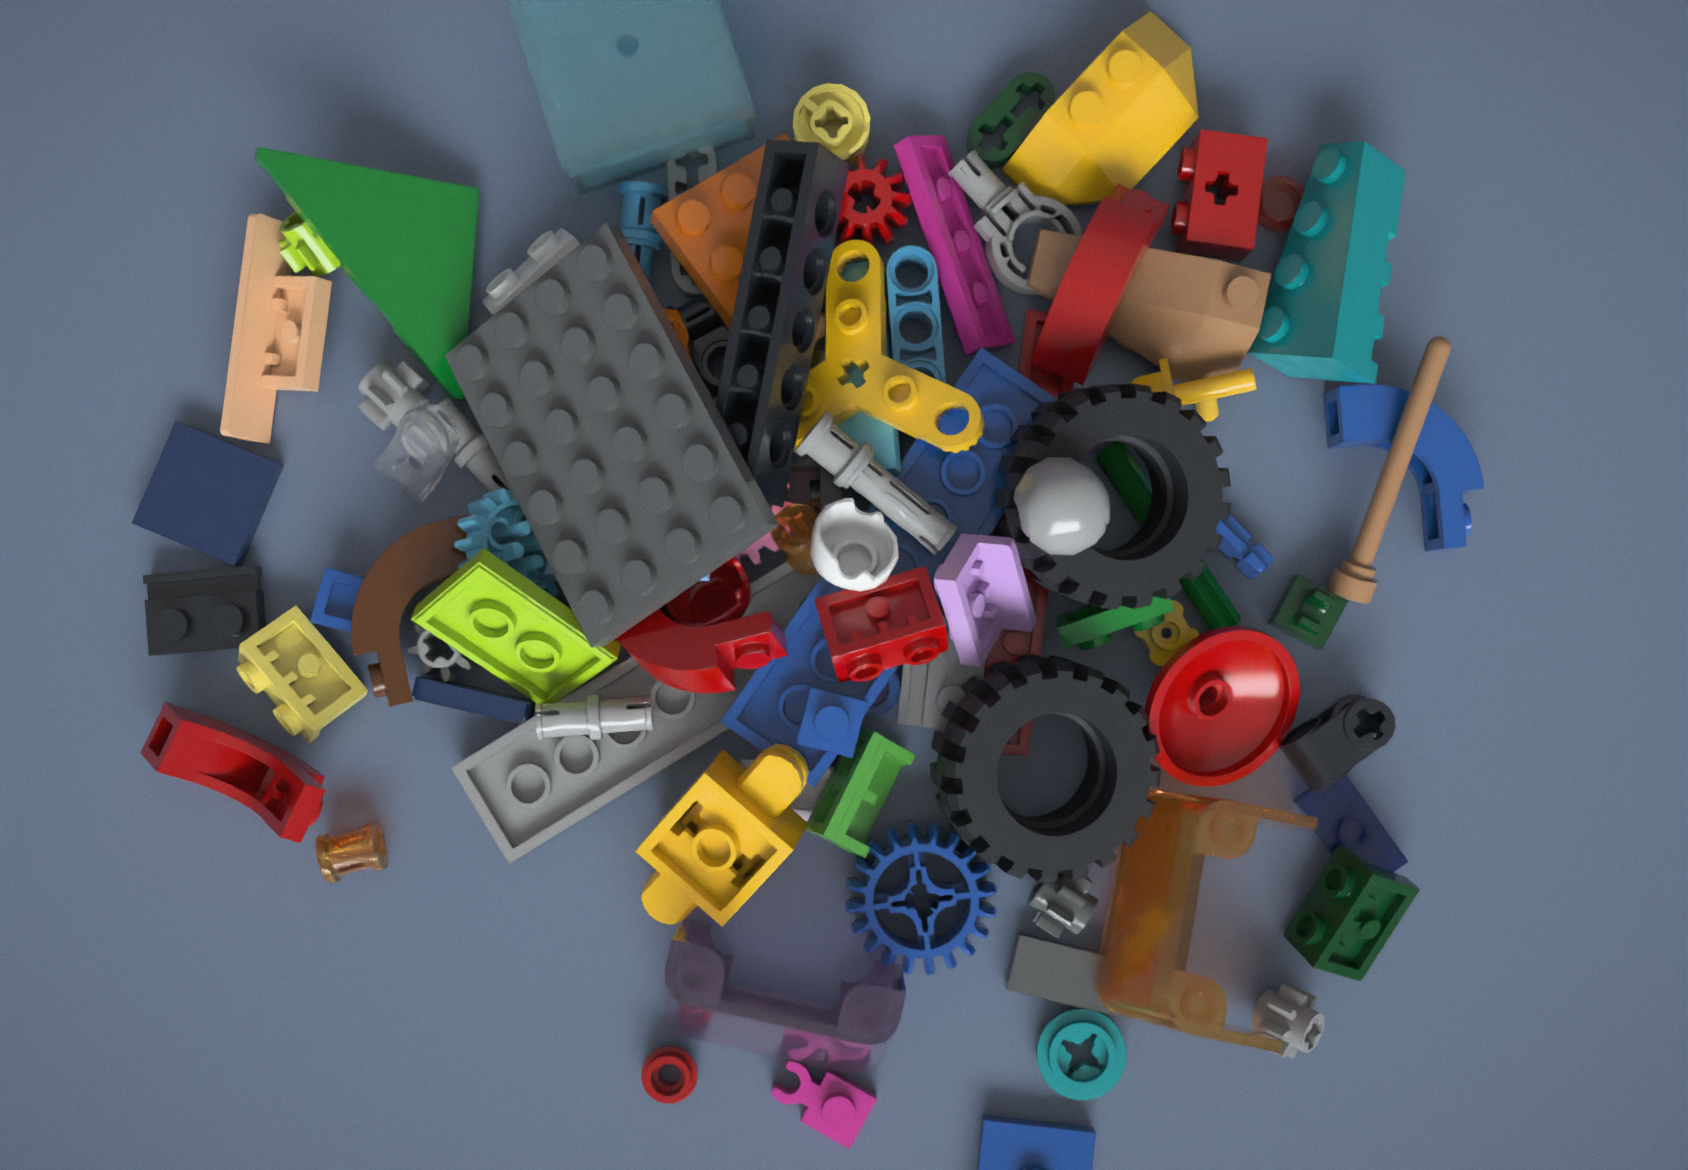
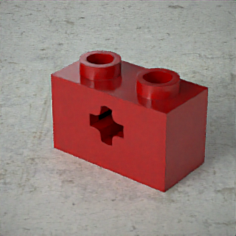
M1201 129L1190 144V147H1182L1177 168V180L1185 181L1183 201L1175 202L1170 222V234L1178 236L1176 253L1241 262L1254 249L1268 138ZM1210 187H1217V197L1225 199L1221 205L1214 204V194L1207 192Z

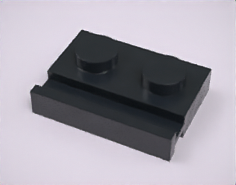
M252 565L143 575V584H147L148 600H145L149 656L239 649L240 643L266 626L264 592L260 590L259 576L262 575V566Z

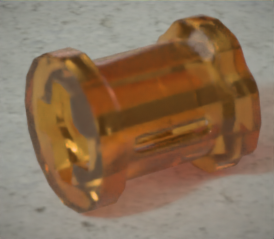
M805 504L789 505L775 515L779 526L770 531L772 539L781 550L786 551V561L796 573L802 575L817 573L811 560L810 550L812 528L818 513L811 506ZM786 525L789 526L793 533L791 537L786 530Z
M377 821L364 824L361 830L334 837L330 833L319 834L316 838L317 862L323 878L329 884L339 882L342 875L371 867L374 871H379L388 867L387 846L384 834Z

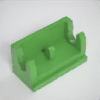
M860 729L853 758L839 756L807 821L809 824L805 830L855 856L866 858L870 847L864 843L901 767L906 764L911 766L915 755L875 731Z

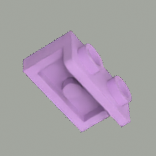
M961 533L944 563L940 564L936 570L934 590L941 600L948 622V635L954 642L960 664L982 667L1002 629L1031 632L1037 620L1015 540L1009 537Z

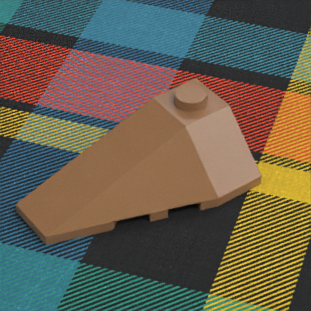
M1040 229L1036 237L1026 286L1053 302L1082 236ZM1148 248L1122 299L1109 336L1114 338V343L1125 350H1133L1156 365V370L1161 372L1159 360L1167 358L1172 380L1189 382L1238 371L1260 330L1271 274L1221 260Z

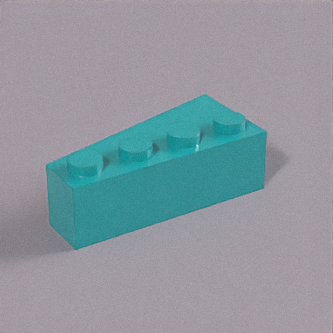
M1366 141L1325 143L1320 145L1267 294L1260 330L1247 352L1289 377L1376 384L1378 364L1373 362L1371 358L1374 340L1382 339L1385 317L1378 313L1381 288L1390 285L1392 264L1386 261L1388 241L1397 235L1406 170Z

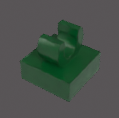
M1300 574L1293 575L1268 624L1315 650H1322L1348 600L1331 593L1326 588Z

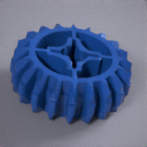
M909 820L906 824L909 838L899 841L897 831L893 826L885 828V833L891 844L890 846L883 849L879 842L873 838L869 839L866 843L870 847V853L876 857L873 862L863 857L856 856L854 858L853 866L866 875L865 878L848 877L846 879V888L853 892L862 893V897L846 900L845 910L850 913L864 912L863 916L851 923V930L853 934H861L871 929L872 933L864 941L863 949L870 953L883 943L886 947L881 956L882 965L889 967L899 953L903 955V973L911 974L914 969L915 958H923L926 974L932 975L935 973L936 968L933 957L943 955L946 966L949 969H953L957 966L956 958L952 952L954 948L959 946L964 954L972 956L976 952L972 942L967 938L970 932L979 938L986 939L988 937V928L976 919L977 916L987 918L996 916L997 909L995 906L988 902L980 901V898L996 894L997 886L994 882L990 881L978 882L977 879L991 871V866L986 860L970 865L969 861L977 853L967 844L959 851L955 848L960 841V836L953 829L948 832L944 842L938 840L940 825L937 821H930L927 827V836L918 837L916 821ZM924 852L937 854L952 862L963 874L965 883L952 884L951 881H937L931 878L927 873ZM907 855L908 874L905 881L897 887L886 889L884 893L874 894L877 881L887 866L896 859ZM917 870H920V877L922 883L925 884L927 892L936 894L934 901L927 899L929 907L924 909L925 923H922L919 909H916L914 901L905 900L907 892L914 895L912 887L917 885ZM966 900L964 910L956 924L944 934L934 938V920L937 914L943 908L956 906V901ZM889 910L890 914L902 913L909 916L915 922L917 940L906 939L892 932L884 925L876 911Z

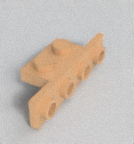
M251 213L247 220L220 432L223 436L261 444H270L277 390L318 392L332 281L317 276H292V268L279 252L281 247L278 241L285 237L280 231L282 221L261 213Z

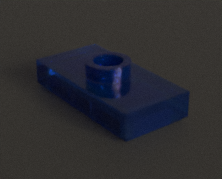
M1347 775L1321 791L1311 792L1310 789H1307L1292 800L1331 855L1339 845L1352 849L1367 864L1390 872H1395L1408 862Z

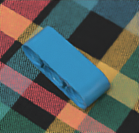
M904 246L891 255L887 262L885 279L891 357L899 363L945 383L938 274L935 259L929 251L920 246ZM914 265L923 271L926 280L919 287L907 288L898 282L895 273L902 266ZM908 320H920L929 328L930 337L923 343H909L901 336L900 326Z

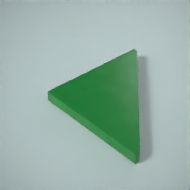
M258 147L255 151L254 160L259 167L267 171L287 196L286 200L312 232L316 236L319 235L341 262L340 266L364 296L375 304L393 326L392 330L417 361L421 365L423 364L444 389L443 393L453 401L463 400V391L445 355L468 337L479 188Z

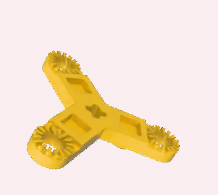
M849 240L833 250L826 284V360L809 371L795 449L826 411L834 416L833 423L836 426L860 411L912 437L926 441L943 451L959 453V451L964 450L965 452L970 446H975L979 437H982L983 427H985L984 415L975 399L969 394L886 357V270L883 260L875 247L866 241ZM859 257L862 260L867 259L869 269L863 278L854 282L843 280L841 274L844 272L842 268L847 267L846 262L849 261L851 263L853 258L858 260ZM855 365L861 371L866 370L863 373L866 382L858 388L851 382L847 383L850 379L847 371ZM951 408L966 410L969 413V421L963 431L955 435H946L940 432L939 422H941V416L946 414L945 411H951Z

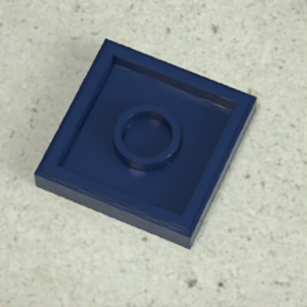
M175 421L132 524L233 566L241 567L284 465L184 423Z

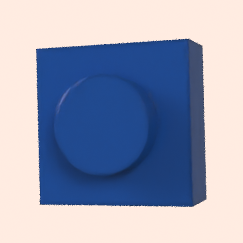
M325 567L310 623L351 633L353 608L365 577Z
M811 687L796 744L853 758L867 701Z

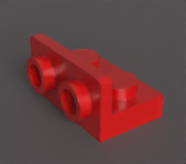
M926 566L889 576L886 582L874 589L861 592L845 589L814 599L839 682L849 680L855 682L868 681L879 676L883 670L906 663L909 665L925 664L949 649L946 626Z

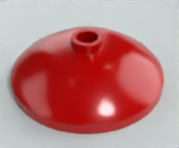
M1227 626L1213 629L1183 645L1162 667L1150 688L1144 711L1150 720L1148 725L1143 727L1144 733H1152L1157 736L1160 750L1158 755L1152 757L1175 779L1200 787L1228 784L1245 777L1259 768L1279 748L1278 744H1282L1296 716L1300 696V683L1293 658L1285 647L1270 635L1261 630L1246 626Z

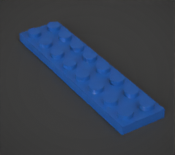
M982 347L954 385V388L972 396L979 405L985 421L982 437H979L975 446L972 445L967 451L961 450L959 453L943 451L918 438L901 461L902 474L893 475L923 498L937 512L956 524L957 529L945 546L940 551L938 550L937 554L933 555L916 538L882 513L884 522L887 523L897 536L899 559L889 576L926 566L933 590L936 570L940 564L944 563L961 533L989 536L1004 515L1005 508L995 506V489L1005 488L1006 474L997 472L1002 455H1012L1016 448V445L1009 439L1019 425H1030L1033 422L1031 412L1042 403L1058 400ZM951 408V411H945L946 414L941 416L942 419L939 422L940 432L946 435H955L963 431L969 421V413L966 410ZM871 504L866 513L881 511L874 504ZM822 576L783 631L788 656L770 660L767 665L757 668L720 721L761 751L774 744L788 745L799 751L806 760L809 769L807 783L814 788L838 754L796 744L811 687L867 701L864 712L865 716L898 668L896 666L883 670L879 676L868 681H838L814 599L845 590V588L828 582ZM935 593L938 605L940 607L942 604L941 600Z

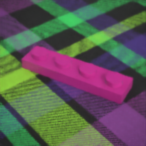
M916 135L904 138L893 146L901 166V173L905 178L904 182L908 186L919 218L920 230L926 239L931 255L935 259L938 282L944 291L954 320L955 332L962 343L965 355L977 354L981 347L991 352L1015 343L978 232L973 227L975 223L964 191L955 179L948 175L955 165L945 136Z

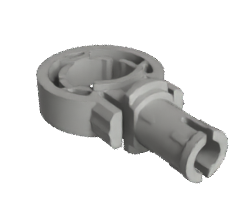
M974 149L948 175L955 179L981 209L979 214L983 218L973 227L986 241V258L994 276L1005 287L1014 292L1025 295H1039V293L1026 286L1027 280L1019 277V275L1024 273L1026 266L1021 264L1013 253L1012 241L1014 240L1017 227L1033 222L1046 226L1050 231L1083 236L1080 224L1065 205L1049 197L1036 196L1024 181L1014 190L1011 186L1006 188L981 159L976 149ZM1002 207L1013 219V221H1011L1009 217L1003 212V210L1001 209Z

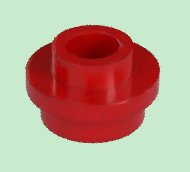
M675 1045L661 1046L652 1051L646 1058L641 1071L642 1084L648 1095L654 1100L666 1104L677 1103L687 1098L694 1090L698 1079V1068L693 1056L684 1048ZM666 1064H673L679 1069L680 1078L673 1082L666 1081L660 1074V1068Z

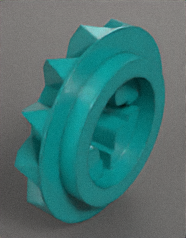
M1083 1008L1059 1011L1053 1020L1047 1025L1042 1026L1041 1036L1035 1048L1037 1064L1046 1083L1060 1095L1075 1100L1094 1099L1110 1091L1120 1080L1127 1060L1126 1044L1119 1028L1105 1014ZM1091 1036L1092 1041L1089 1049L1100 1065L1097 1066L1093 1062L1088 1063L1080 1060L1076 1066L1072 1065L1070 1068L1069 1063L1072 1056L1062 1041L1066 1040L1069 1043L1072 1041L1080 1045L1085 1038L1089 1039Z

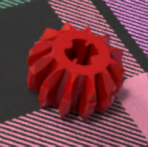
M860 154L856 156L855 170L852 172L850 169L848 170L837 232L844 229L840 244L859 237L872 245V236L876 235L883 244L889 246L893 243L894 239L890 227L895 229L906 228L908 218L899 210H904L911 206V195L898 191L903 186L905 180L901 172L894 173L885 178L888 162L884 158H880L876 162L874 169L871 170L866 169V158ZM862 195L871 196L875 210L872 211L867 206L866 213L855 211V200L853 198L856 197L861 202Z

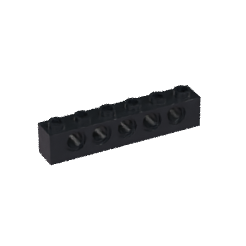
M767 139L715 406L767 503L771 506L783 507L849 164L820 143Z

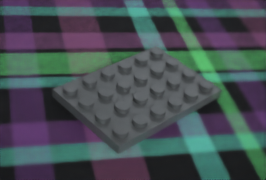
M605 223L445 355L591 648L606 646L779 526L776 517L620 227Z

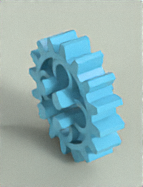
M504 488L483 494V499L470 502L467 506L471 516L459 519L457 523L467 533L465 539L454 542V547L466 552L467 560L461 562L458 568H461L479 551L485 548L555 597L558 594L556 585L543 574L546 557L512 489L507 491ZM508 540H512V541L506 542L505 544H501V545L498 544V543H501V542H505V541H508Z

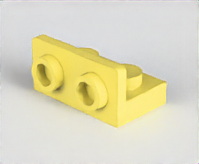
M297 605L239 645L238 660L240 665L236 668L240 677L254 693L258 694L263 690L277 707L273 709V714L286 732L293 737L300 733L308 743L319 737L320 730L367 695L368 689L314 625L310 623Z

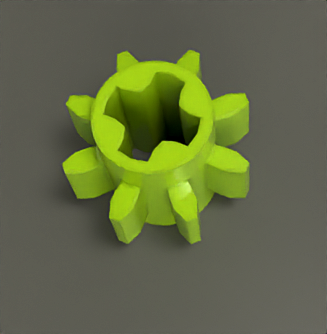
M296 211L282 222L280 231L285 237L278 241L281 247L279 252L295 273L307 266L314 276H323L340 266L341 262L319 235L316 236Z

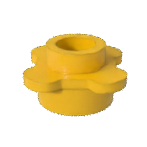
M1171 600L1174 611L1164 614L1165 621L1146 630L1133 631L1135 636L1141 638L1144 646L1149 650V660L1157 666H1164L1176 651L1199 636L1198 631L1190 628L1184 619L1183 606L1174 600ZM1163 628L1171 630V636L1167 639L1161 635Z

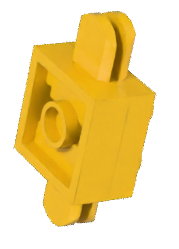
M774 744L763 750L746 769L723 749L655 825L635 851L656 869L645 883L641 895L643 906L652 918L661 923L673 925L684 920L699 906L723 927L791 854L809 824L789 807L801 793L809 774L806 760L799 751L788 745Z

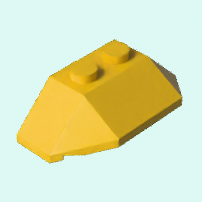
M1149 11L1122 30L1047 110L1003 167L1001 173L1016 187L1024 181L1036 196L1055 199L1065 206L1101 203L1104 196L1110 197L1117 184L1133 189L1199 118L1191 47L1154 13Z

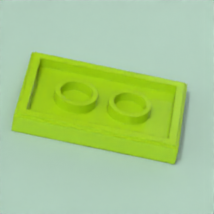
M485 548L419 602L411 617L412 621L536 703H557L618 659L621 647L619 642L613 640L604 647L591 648L572 609Z

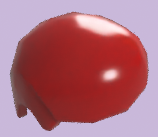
M734 556L711 572L709 581H698L666 604V608L676 623L690 627H705L742 618L751 602L750 579L737 556Z

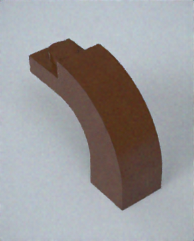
M468 515L432 522L402 536L379 556L368 571L358 591L351 622L353 657L377 653L379 663L369 664L368 670L375 698L386 696L388 707L413 702L399 638L402 614L407 604L417 593L434 583L445 581L459 569L458 565L461 562L467 560L466 552L456 549L454 542L466 538L467 533L457 523L459 519L468 517Z

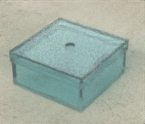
M506 0L562 172L566 179H571L580 196L666 168L667 162L675 160L676 164L699 157L698 152L712 147L717 151L757 138L753 120L756 117V113L747 87L748 81L720 0Z

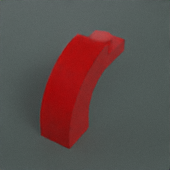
M1117 184L1110 197L1104 196L1064 274L1044 323L1031 363L1084 385L1104 349L1113 321L1135 271L1164 222L1169 204L1152 198L1144 191L1130 189L1121 184Z
M665 604L616 638L630 656L653 678L670 687L693 693H722L736 690L733 669H757L767 665L770 660L788 656L785 635L769 611L715 625L690 627L674 622Z
M168 702L164 703L140 752L156 772L202 785L247 806L257 813L283 839L301 843L308 827L316 822L322 810V797L326 790L321 784L325 776L315 768L282 748L242 729Z

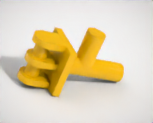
M1167 358L1159 360L1161 372L1139 376L1131 382V384L1150 386L1152 392L1166 391L1180 398L1182 406L1195 403L1196 412L1206 422L1213 421L1219 415L1217 398L1257 390L1252 368L1174 385Z

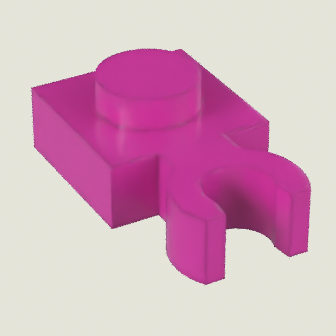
M789 1056L786 1060L785 1068L796 1073L800 1078V1083L794 1088H786L782 1084L774 1082L771 1088L772 1096L783 1104L793 1105L799 1102L804 1104L806 1107L801 1114L800 1122L850 1149L877 1100V1094L830 1067H827L821 1080H818L812 1076L811 1070L805 1061L795 1056Z

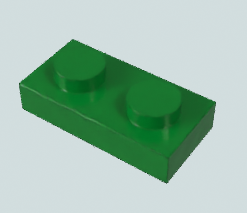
M1153 596L1150 606L1137 609L1119 606L1115 610L1089 604L1058 615L1057 628L1065 649L1078 645L1080 650L1092 649L1111 640L1110 633L1132 626L1133 631H1142L1159 625L1165 621L1164 614L1174 611L1171 599L1165 600Z

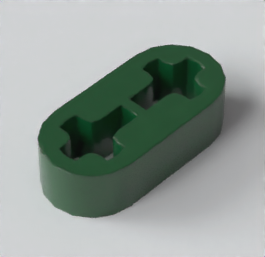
M1033 72L1023 73L1014 78L972 123L966 143L968 154L976 149L978 155L990 169L999 168L1006 164L1042 116L1054 104L1055 92L1050 81L1041 74ZM1021 91L1027 96L1033 91L1039 93L1038 107L1040 110L1029 107L1019 118L1013 115L1021 98L1018 92ZM1002 124L1008 127L1001 140L1002 151L996 147H991L987 152L981 149L983 136L980 132L984 131L986 134L992 135Z

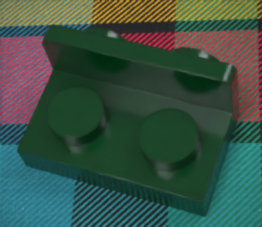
M1339 845L1284 931V937L1313 968L1361 982L1420 889L1407 877L1369 865L1351 848Z

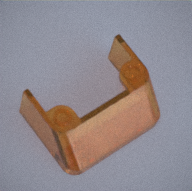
M1149 790L1147 798L1156 803L1150 819L1142 815L1134 826V829L1140 833V836L1131 847L1123 842L1118 845L1117 860L1115 862L1094 983L1097 998L1105 1008L1121 1016L1194 1036L1280 1053L1281 1040L1255 1029L1225 1024L1227 999L1220 985L1209 977L1185 971L1205 855L1224 859L1243 855L1254 843L1258 823L1287 829H1316L1318 818L1234 800L1163 790Z

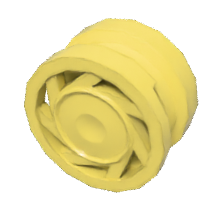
M826 83L811 88L800 98L794 109V141L820 143L849 164V168H851L855 164L856 156L864 155L869 145L870 115L865 101L856 91L842 84Z

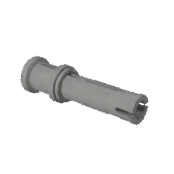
M826 411L805 435L794 452L799 456L809 455L834 476L833 483L836 486L845 489L849 486L903 530H906L916 538L933 555L937 554L938 550L940 551L955 533L957 525L937 512L923 498L883 468L880 463L873 459L875 453L872 451V447L866 442L858 444L833 423L834 416Z

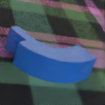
M1360 384L1338 386L1323 394L1328 449L1368 446L1389 451L1410 391L1387 385ZM1431 402L1408 465L1416 479L1420 493L1425 552L1467 547L1466 536H1469L1471 532L1472 518L1468 505L1463 503L1462 494L1484 489L1481 468L1466 435L1450 416Z

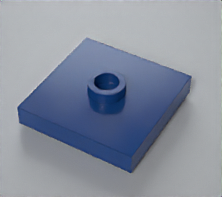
M982 1115L976 1170H1092L1096 1131L1093 1127Z

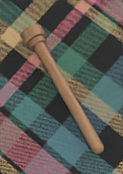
M1435 336L1427 343L1350 559L1344 558L1341 567H1334L1327 590L1345 599L1364 604H1370L1378 584V580L1374 578L1377 569L1372 564L1451 350L1449 340L1443 336Z

